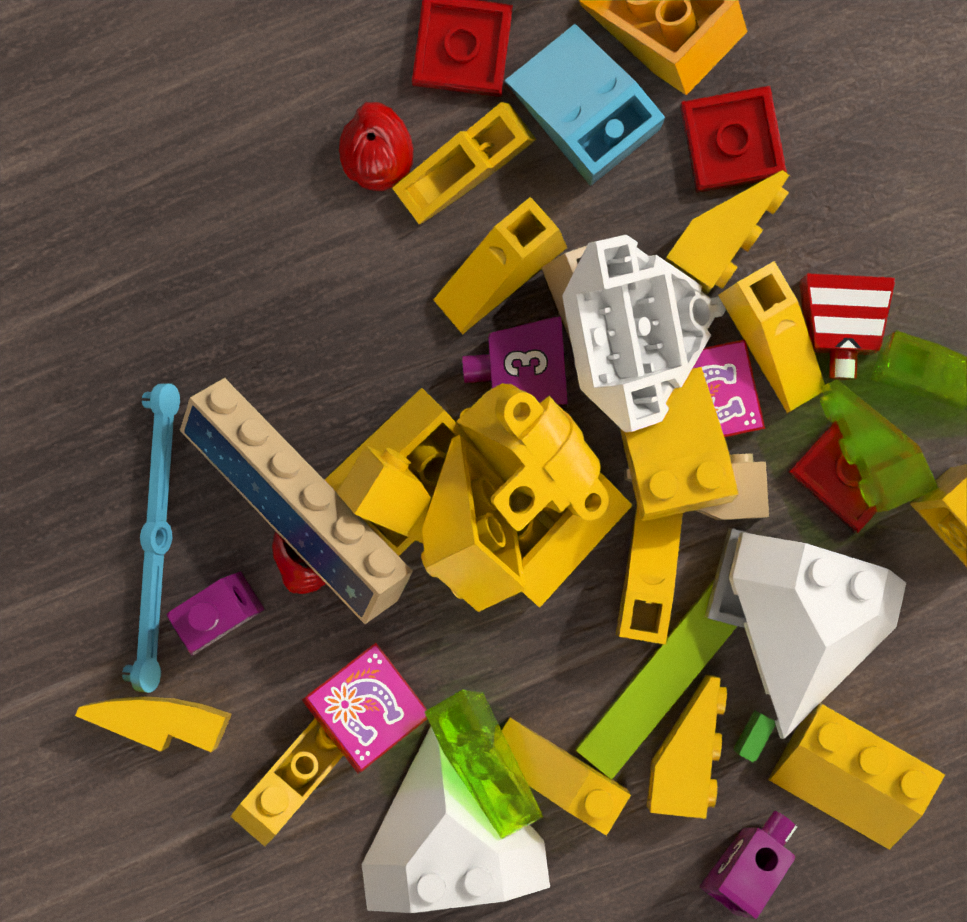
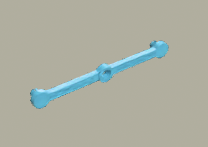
M164 383L157 384L152 392H145L142 398L150 399V401H142V405L144 408L152 409L154 424L147 522L144 524L140 534V543L144 550L138 649L137 660L133 666L126 665L122 671L131 673L130 675H122L124 681H131L132 687L136 691L146 693L153 692L157 688L161 677V668L157 662L163 563L164 554L169 550L172 543V530L166 520L174 415L179 409L180 395L175 385Z

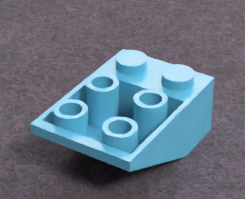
M576 24L571 26L505 80L507 86L590 186L661 129L665 116L637 82Z

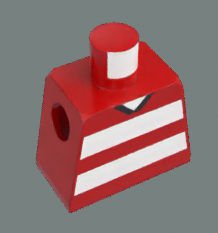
M807 273L800 279L799 287L803 317L814 352L830 353L829 379L856 380L858 355H873L880 351L895 286V278Z

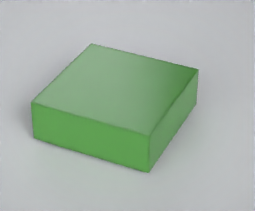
M754 710L733 750L751 762L756 761L776 725L774 724L775 721Z

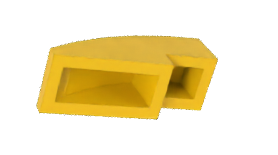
M500 102L467 131H460L392 189L418 224H422L487 179L537 139L509 103Z
M145 696L115 698L89 703L78 707L75 716L160 752L169 747L173 737L206 751L213 752L218 748L232 715L231 713L200 703L175 698Z

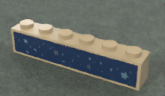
M226 378L190 397L180 428L183 435L364 624L398 601L413 572L410 567L360 516L355 515L336 491Z

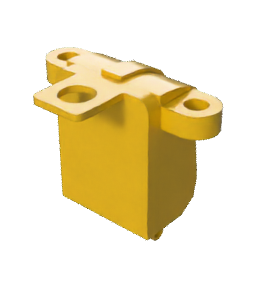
M502 383L487 391L471 408H466L460 413V418L456 422L505 481L492 495L491 503L513 529L521 531L545 506L559 513H562L568 507L573 514L587 521L597 520L604 515L609 506V494L597 478L601 468L599 459L584 441L582 431L571 416L563 411L550 396L539 403L533 395L520 390L512 384ZM515 489L532 498L529 507L523 512L515 513L509 506L510 495ZM591 494V501L585 506V500Z

